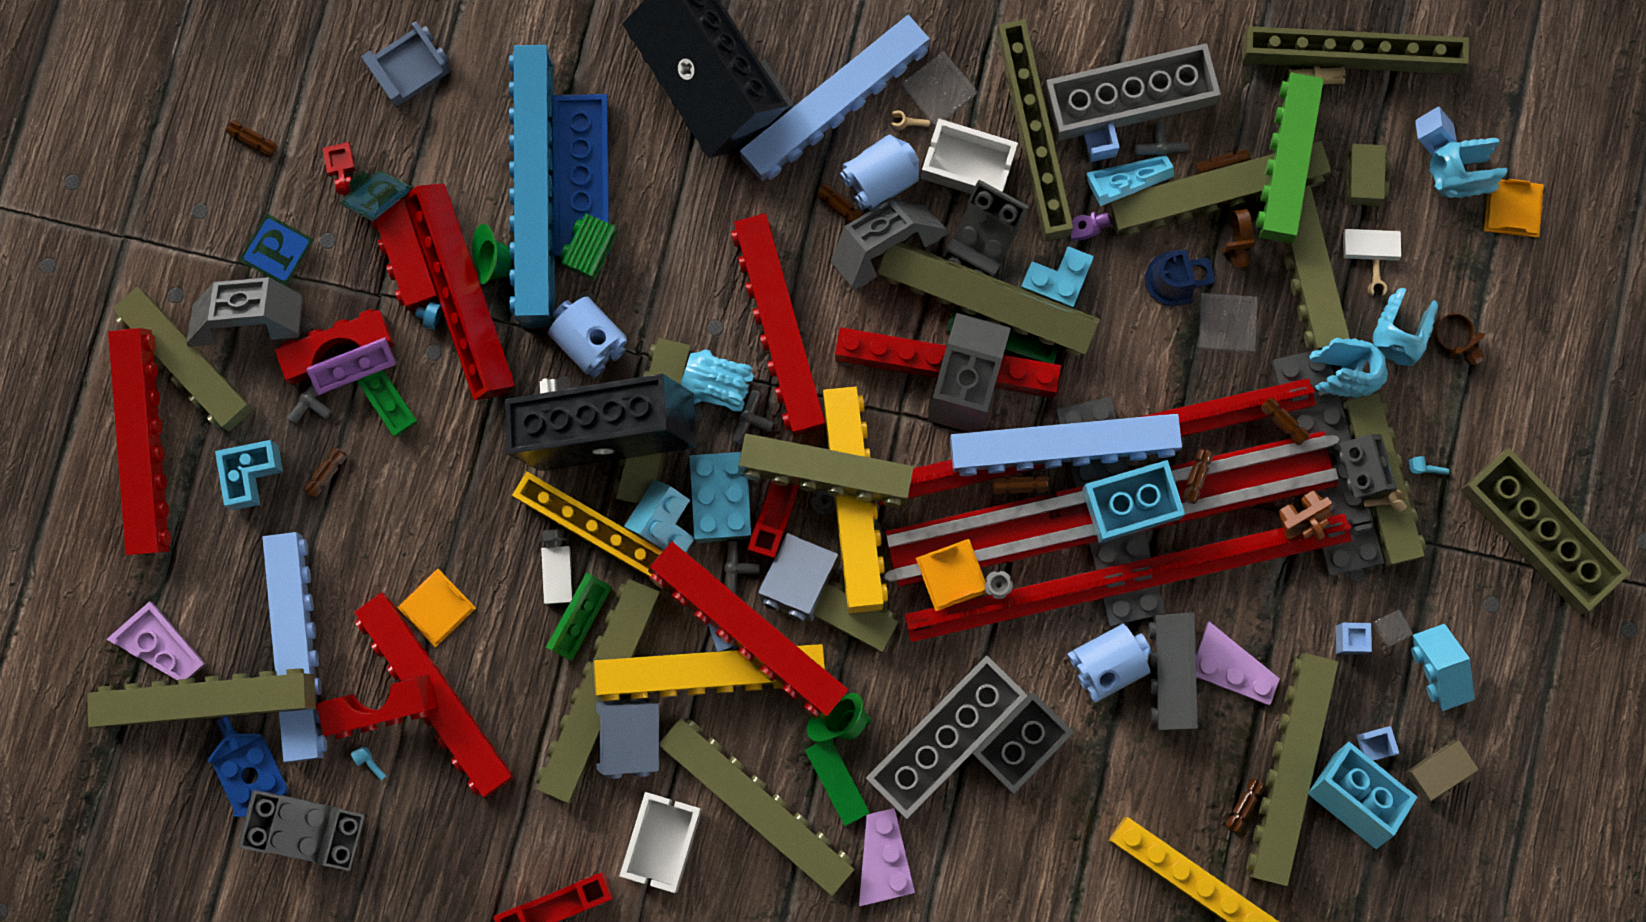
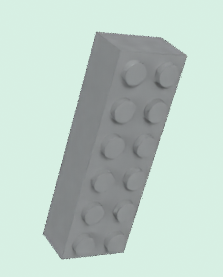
M1207 43L1046 80L1044 87L1057 141L1104 130L1107 123L1113 122L1114 127L1118 128L1217 104L1221 96Z
M986 655L866 777V780L905 819H908L1028 695Z

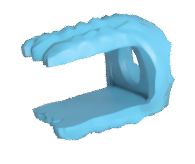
M1488 138L1485 140L1473 139L1470 141L1450 142L1433 153L1429 171L1434 177L1435 188L1440 195L1446 198H1463L1483 193L1491 194L1498 190V182L1507 174V168L1466 172L1463 164L1489 161L1490 154H1493L1495 147L1499 146V139Z
M1400 288L1389 297L1388 305L1384 308V312L1381 313V317L1378 319V324L1373 332V343L1385 356V359L1394 361L1397 365L1413 366L1419 361L1427 348L1428 340L1433 331V324L1435 323L1434 318L1437 313L1438 303L1435 300L1431 302L1420 320L1415 335L1405 333L1393 325L1406 292L1405 288Z
M1334 338L1329 346L1323 347L1322 350H1315L1309 356L1311 362L1338 365L1342 368L1336 371V375L1327 377V382L1316 385V390L1322 393L1345 397L1352 396L1357 399L1361 396L1371 395L1379 390L1387 381L1388 372L1385 356L1374 344L1367 341H1358L1356 338ZM1367 361L1370 364V373L1362 372Z
M704 349L690 354L680 385L694 393V404L701 401L726 406L735 412H740L745 405L743 399L748 393L746 389L749 385L747 383L753 381L754 375L751 372V366L714 357L710 350Z

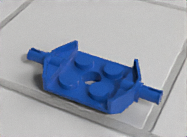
M228 717L218 720L216 723L224 737L209 757L208 762L212 763L235 812L233 816L246 817L253 790L286 796L289 789L262 734H238L237 731L233 730ZM253 767L258 772V778L254 783L249 784L244 779V773L248 768Z

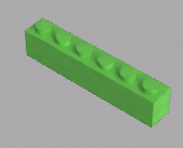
M1291 72L1287 82L1282 81L1279 98H1283L1282 107H1277L1274 123L1279 124L1278 132L1273 133L1270 143V149L1274 150L1273 159H1268L1265 175L1270 176L1269 184L1263 186L1261 201L1265 202L1264 212L1259 211L1256 228H1261L1259 238L1292 244L1297 236L1324 78Z

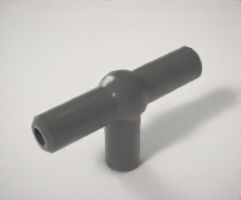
M1161 121L1154 124L1156 143L1136 144L1134 147L1136 155L1157 154L1165 156L1167 154L1188 153L1190 151V144L1188 142L1167 143L1165 124Z
M312 383L308 390L301 394L299 402L291 411L287 420L296 424L308 407L324 419H328L331 416L332 410L315 399L318 394Z
M751 391L745 409L740 413V421L733 436V442L740 445L743 444L745 433L747 434L750 425L768 432L772 431L773 421L755 415L762 396L761 392Z
M728 540L727 563L724 566L726 587L734 594H737V574L759 575L760 565L738 563L739 542L737 540Z

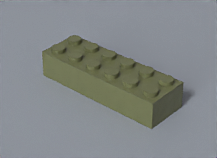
M1510 448L1499 453L1460 490L1579 615L1591 611L1630 574Z

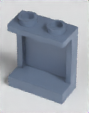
M416 21L412 23L414 28L412 31L377 54L373 55L371 51H368L361 56L395 107H398L450 72L446 65L449 62L448 57L441 47L435 49L431 43L435 39L426 26L421 28Z
M787 533L758 592L763 605L773 611H778L779 609L786 611L788 616L796 621L803 622L805 619L812 622L814 619V609L832 572L837 573L840 567L839 555Z
M652 698L609 702L596 701V713L600 716V763H597V770L602 775H605V778L610 779L621 778L622 774L633 773V776L644 777L649 776L650 772L659 771V703Z

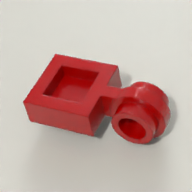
M346 142L322 148L327 174L329 177L339 175L338 179H334L337 194H343L344 197L350 196L351 192H355V186L352 176H346V173L356 171L351 144Z

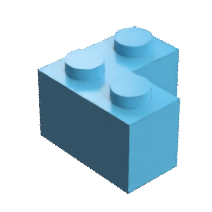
M1068 246L1058 271L1031 261L1021 288L1073 308L1094 256Z
M271 440L215 451L224 506L231 510L260 505L256 478L283 472L279 445Z
M654 479L624 527L663 551L673 541L686 552L695 539L675 524L690 499L671 486Z
M1442 624L1414 634V647L1411 648V652L1415 662L1422 664L1425 675L1429 680L1426 690L1432 702L1436 701L1442 711L1475 700L1470 658L1447 626Z

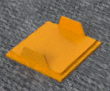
M1501 179L1498 182L1499 189L1491 194H1487L1484 232L1539 238L1544 184L1530 183V181Z
M969 539L916 558L935 611L987 593L985 590L986 582Z
M439 569L431 574L397 607L435 648L476 609Z

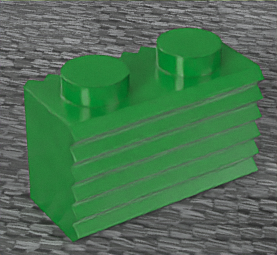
M585 213L583 219H578L573 227L572 234L575 236L571 244H566L561 252L560 259L563 260L564 268L595 281L617 236L616 227Z

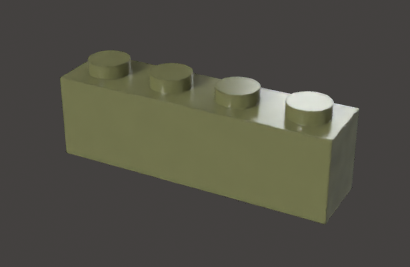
M834 581L826 584L814 609V618L882 654L898 625V621L894 619L896 615L885 608L879 611L848 614L846 593H844L845 587Z

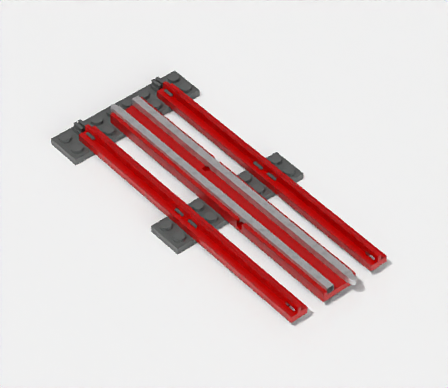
M1312 351L1274 359L1271 361L1277 383L1276 386L1140 416L1178 414L1181 437L1272 417L1271 415L1267 416L1261 410V406L1269 398H1273L1280 404L1278 406L1280 409L1284 408L1299 423L1298 426L1300 428L1303 427L1309 432V437L1301 445H1297L1292 439L1213 456L1211 464L1207 466L1209 470L1203 487L1199 490L1200 496L1196 504L1183 501L1182 496L1184 490L1188 488L1186 484L1193 464L1197 461L1170 466L1185 515L1179 520L1099 543L1082 489L1085 484L1128 472L1129 468L1126 457H1118L1119 461L1101 463V459L1090 460V464L1074 466L1073 462H1063L1062 464H1069L1074 484L1072 489L1059 491L1049 496H1037L885 531L894 570L887 572L884 578L887 581H896L898 588L924 582L916 561L917 557L967 539L971 542L980 569L1089 544L1095 571L1012 589L1011 593H1007L1006 597L1002 599H996L993 595H986L963 601L939 611L930 608L904 614L910 642H917L1099 599L1103 601L1108 625L1112 627L1155 617L1156 615H1164L1165 611L1158 587L1160 585L1317 549L1321 550L1327 577L1384 564L1370 507H1365L1364 500H1367V498H1355L1354 494L1350 492L1347 484V479L1349 478L1347 468L1340 459V451H1342L1340 443L1351 440L1340 396L1316 390V385L1327 382V377L1334 375L1332 365L1311 362L1309 356ZM1111 397L1058 408L1055 411L1059 425L1116 419ZM952 460L913 468L907 500L992 481L995 477H1009L1044 469L1045 464L1033 465L1034 469L1027 471H1017L1016 467L1005 468V472L994 474L988 473V469L977 470V474L972 476H960V472L953 473ZM1311 491H1315L1322 499L1328 497L1332 502V506H1330L1332 516L1327 518L1329 526L1322 529L1324 538L1320 541L1316 540L1313 535L1304 539L1301 534L1288 541L1284 535L1283 528H1278L1151 558L1144 532L1306 495ZM878 501L879 506L884 505L883 502ZM931 626L929 628L914 631V629Z

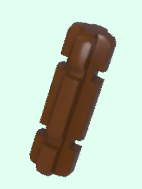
M232 120L226 128V132L230 136L238 138L241 142L257 151L260 150L262 154L268 157H273L277 151L278 146L273 141L265 139L264 136L242 126V124L235 120Z
M1246 149L1236 151L1235 155L1229 153L1211 158L1210 162L1208 160L1199 161L1196 164L1197 173L1201 174L1249 161L1250 154Z
M825 183L818 190V197L824 202L828 201V205L844 219L847 217L849 223L864 215L860 210H855L854 205L838 192L834 193V189L830 185Z
M1269 398L1261 406V410L1267 416L1271 415L1273 417L1271 420L1287 435L1290 434L1292 436L1291 439L1297 445H1301L1309 437V432L1303 427L1300 428L1298 426L1299 423L1284 408L1280 409L1278 407L1280 404L1275 399Z
M337 447L330 451L328 460L324 459L312 475V481L309 480L304 486L303 490L310 496L315 498L323 490L321 489L322 485L326 486L338 470V464H342L347 458L346 453Z
M1200 449L1197 452L1195 458L1197 462L1193 464L1186 484L1188 488L1184 490L1182 496L1183 501L1190 504L1197 503L1200 496L1199 490L1202 489L1209 470L1207 466L1211 464L1213 458L1212 452L1205 449Z
M1046 475L1036 476V479H1032V476L1009 477V480H1005V477H995L993 480V491L995 494H1006V491H1010V494L1033 493V490H1037V493H1042L1049 490V479Z
M1256 779L1250 780L1246 787L1248 789L1247 792H1243L1233 810L1234 815L1230 816L1226 823V826L1234 832H1241L1245 825L1244 820L1249 818L1258 801L1257 796H1261L1265 789V785Z

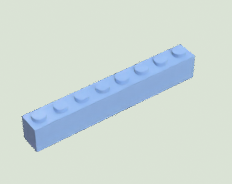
M907 15L740 150L741 159L761 182L767 178L769 180L775 178L782 171L781 167L788 161L790 163L796 161L803 154L802 150L809 144L811 146L817 144L823 138V133L827 129L838 127L844 121V116L851 110L855 112L865 104V99L872 93L874 95L878 94L886 87V82L893 76L897 78L902 75L908 68L906 65L912 60L918 61L923 58L928 52L929 37Z
M1178 414L951 434L950 436L953 473L960 472V476L976 475L977 470L988 469L990 474L1002 473L1008 467H1016L1017 471H1027L1034 469L1033 465L1045 464V468H1058L1062 466L1063 462H1073L1074 466L1090 464V460L1101 459V463H1113L1119 461L1118 457L1128 456L1131 461L1147 459V455L1158 454V458H1168L1175 456V452H1179L1182 448Z
M297 532L262 536L275 671H277V675H287V669L302 668L304 673L313 674L315 677V701L319 703L318 695H321L322 687L320 679L316 678L315 667L319 666V656L317 650H313V639H316L315 623L311 622L310 611H313L314 604L312 595L308 594L307 583L311 582L310 569L308 566L305 567V556L308 555L307 540L303 539V536ZM317 708L279 712L283 762L292 763L323 759V752L327 751L326 736L324 737L321 733Z

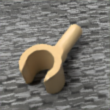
M899 110L892 112L893 117L903 118L900 123H891L896 130L900 131L905 129L906 126L912 125L929 127L930 120L908 118Z
M1372 259V283L1369 284L1367 290L1373 296V288L1377 284L1381 287V296H1383L1387 292V285L1381 281L1379 260Z
M1394 489L1387 494V497L1364 500L1365 507L1391 505L1395 511L1400 512L1407 508L1406 504L1402 501L1407 498L1400 490Z

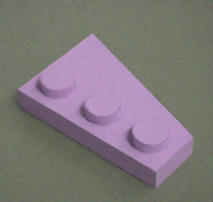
M150 601L107 638L108 641L127 650L129 653L153 665V667L176 680L192 678L207 665L155 604Z
M1210 621L1207 622L1196 652V678L1269 706L1280 678Z
M895 808L868 814L866 817L859 906L915 893Z

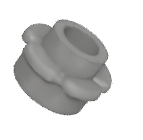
M994 571L986 578L985 590L989 595H993L996 599H1002L1006 597L1007 593H1011L1013 583L1006 572ZM1000 582L1001 587H997L996 583Z

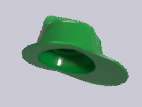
M480 224L476 228L472 240V255L480 282L487 284L490 280L510 277V270L514 269L513 260L510 258V247L495 240L490 226Z
M857 693L847 694L841 698L824 719L820 716L817 719L811 716L807 725L808 737L815 742H825L836 737L844 740H852L858 737L865 727L871 723L870 716L863 708L862 697Z

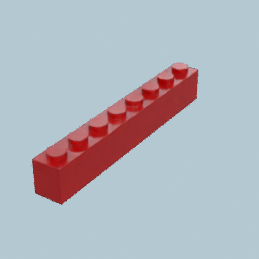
M445 183L418 185L404 197L473 400L502 396L515 387L513 375L509 370L503 347L495 330V324L488 310L486 298L483 295L477 272L469 255L468 246L465 244L460 223L456 218L451 203V197L447 192Z
M763 213L734 221L735 230L731 231L734 246H740L743 256L738 257L742 273L747 272L750 282L745 283L749 299L755 298L757 308L752 309L756 325L762 324L764 334L760 335L763 350L770 351L772 360L767 361L771 378L777 376L779 387L774 389L778 404L784 403L787 412L782 414L785 429H791L793 436L825 428L824 417L767 215Z
M840 327L835 361L938 378L947 345ZM1003 355L994 388L1054 398L1057 392L1061 365Z
M144 328L108 331L125 555L169 552L171 534L167 529L169 507L165 501L164 491L167 487V480L163 474L162 466L165 453L160 441L162 422L158 415L160 395L156 390L158 368L154 362L153 352L156 347L155 337L152 334V330Z
M673 541L649 567L648 572L651 574L649 578L660 588L665 586L673 592L671 597L683 607L688 605L695 611L693 615L698 621L704 625L711 624L717 630L715 634L727 644L732 642L739 648L737 652L742 658L750 663L752 660L762 667L759 671L770 681L776 679L783 685L782 691L793 700L796 698L801 700L805 704L804 709L817 719L820 716L824 719L848 691L843 684Z
M381 592L354 611L358 618L355 624L364 635L368 633L374 641L371 644L373 650L380 658L384 656L390 664L387 666V669L396 681L398 679L404 681L429 674L437 708L427 710L428 716L423 717L422 720L428 727L433 725L438 732L435 738L444 750L449 748L454 757L451 761L460 773L466 772L470 778L467 784L476 796L481 794L482 797L488 798L515 777L389 597Z

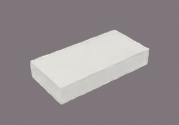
M1345 229L1343 232L1344 258L1400 260L1401 232Z
M570 546L541 548L544 604L570 603L573 598Z

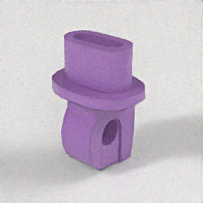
M1091 212V216L1080 215L1072 220L1073 231L1071 239L1073 241L1084 240L1100 234L1102 228L1113 225L1110 214L1107 212L1097 215L1096 212ZM1082 224H1086L1084 229H1080Z

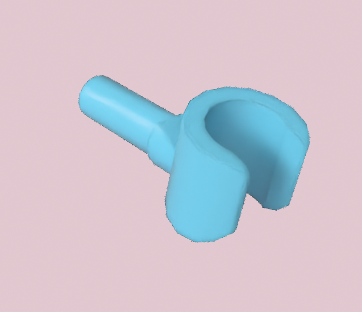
M1425 456L1409 459V468L1412 474L1426 472L1442 475L1449 474V469L1426 465Z
M361 747L351 753L357 766L366 762L380 780L386 777L375 764L368 748Z

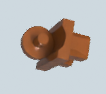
M1311 491L1301 499V503L1306 508L1304 511L1298 513L1292 504L1279 510L1284 535L1288 541L1299 534L1304 539L1313 535L1316 540L1320 541L1324 538L1322 529L1329 526L1327 518L1332 516L1330 509L1332 502L1328 497L1322 499L1315 491Z

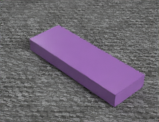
M386 337L310 366L307 368V373L317 394L320 395L396 365V360Z

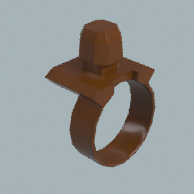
M1242 209L1232 213V228L1235 242L1226 243V247L1221 248L1222 255L1233 253L1231 261L1235 269L1248 267L1249 255L1245 251H1250L1251 247L1255 246L1249 211Z
M1450 313L1436 323L1433 330L1434 340L1441 350L1449 353L1448 359H1454L1463 353L1465 361L1472 367H1475L1484 360L1482 351L1474 345L1482 340L1485 334L1478 333L1475 335V328L1470 319L1459 313ZM1456 317L1468 325L1470 340L1466 347L1451 349L1440 341L1438 326L1443 319Z

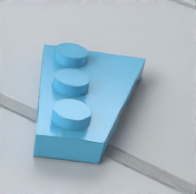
M1167 155L1088 172L1086 173L1087 182L1099 205L1103 206L1174 177V167Z

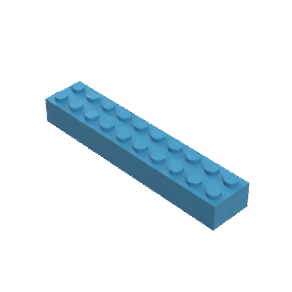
M514 45V55H509L510 72H513L514 81L509 82L510 98H513L514 108L509 109L510 125H513L514 135L509 136L510 151H513L514 161L509 163L510 178H513L514 188H510L509 191L510 205L514 206V215H510V231L514 232V242H510V258L514 259L515 269L510 270V285L514 286L515 297H510V312L514 314L515 320H518L522 328L551 327L555 321L553 317L555 311V257L553 242L552 95H554V62L547 45Z

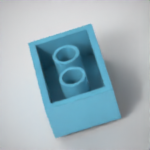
M741 452L690 455L694 538L696 543L751 540L752 524L749 479L744 478L743 474H739L738 465Z
M1168 460L1085 484L1082 489L1099 543L1173 522L1185 515Z
M1350 742L1346 743L1332 755L1308 792V795L1375 849H1378L1396 834L1417 799L1415 794Z

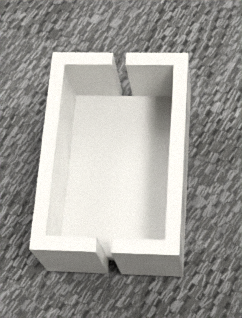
M938 119L931 140V147L928 149L922 168L921 179L972 194L977 181L981 180L1003 192L1018 143Z
M645 792L620 877L646 884L648 879L651 878L653 880H651L650 886L677 893L702 809L675 801L674 806H671V799Z

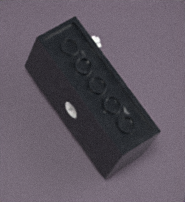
M644 0L622 23L628 32L629 38L641 52L644 61L652 69L658 83L664 88L673 106L677 108L687 128L693 133L702 151L706 153L708 158L739 152L788 107L783 96L720 0Z
M663 373L558 391L556 379H542L540 381V394L505 399L507 455L540 471L697 448L694 393Z

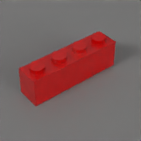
M402 195L376 217L370 218L374 230L379 229L382 239L378 240V244L383 256L388 255L390 264L386 265L391 280H396L399 288L395 290L397 300L400 306L405 305L408 311L412 312L417 310L418 306H428L430 301L436 303L440 301L404 196ZM380 202L371 204V209L374 208Z

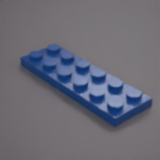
M607 94L552 95L554 257H560L564 246L571 244L575 236L572 234L573 227L578 219H583L585 213L609 223Z

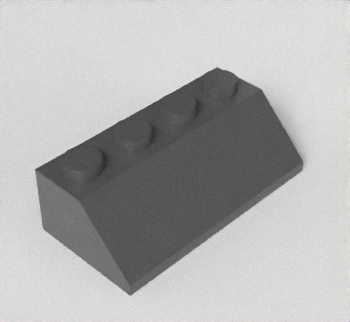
M1194 613L1156 615L1153 617V622L1148 623V638L1153 639V651L1149 654V667L1154 668V679H1150L1149 691L1150 696H1155V708H1150V723L1155 725V731H1191L1198 728Z

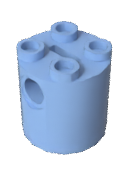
M887 135L865 149L857 158L844 163L843 172L840 173V177L847 187L852 185L857 193L854 198L862 210L867 208L873 210L881 202L895 197L919 181V159L909 143L892 135Z
M588 296L577 300L573 304L567 300L554 311L553 317L556 320L549 328L548 335L586 375L596 378L604 371V365L609 360L616 361L626 351L623 347L627 342L626 335Z
M1121 624L1067 653V656L1073 667L1078 668L1080 674L1077 675L1081 686L1084 690H1088L1092 700L1096 703L1150 674L1147 661L1152 651L1141 633L1134 637L1127 626Z

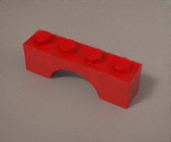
M369 309L359 314L358 318L351 321L343 319L335 322L330 329L311 331L304 339L285 341L281 344L280 348L275 349V353L285 380L294 385L310 379L307 368L320 363L324 354L336 345L354 344L361 347L386 337L390 348L396 345L383 313L380 310Z
M771 482L764 506L748 546L750 554L774 561L782 544L800 489L799 485L788 483L787 486H779Z
M427 674L391 684L389 697L379 710L364 706L354 693L316 703L323 736L335 734V738L340 739L353 735V729L360 728V732L364 733L378 729L377 723L385 722L386 727L402 723V717L410 715L411 720L428 716L427 710L437 708L430 677Z
M600 872L553 893L494 915L493 918L495 922H559L611 901L615 897L605 872Z

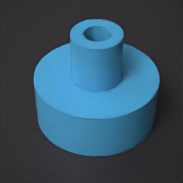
M430 301L427 308L417 307L415 317L423 319L424 328L434 331L438 328L443 313L441 304Z

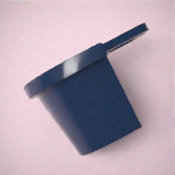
M1177 249L1156 256L1148 265L1145 273V287L1149 295L1157 303L1168 307L1193 303L1194 289L1210 285L1215 280L1210 260L1208 258H1200L1190 261L1187 249L1181 251ZM1195 266L1204 267L1207 272L1206 278L1199 281L1195 280L1192 268Z

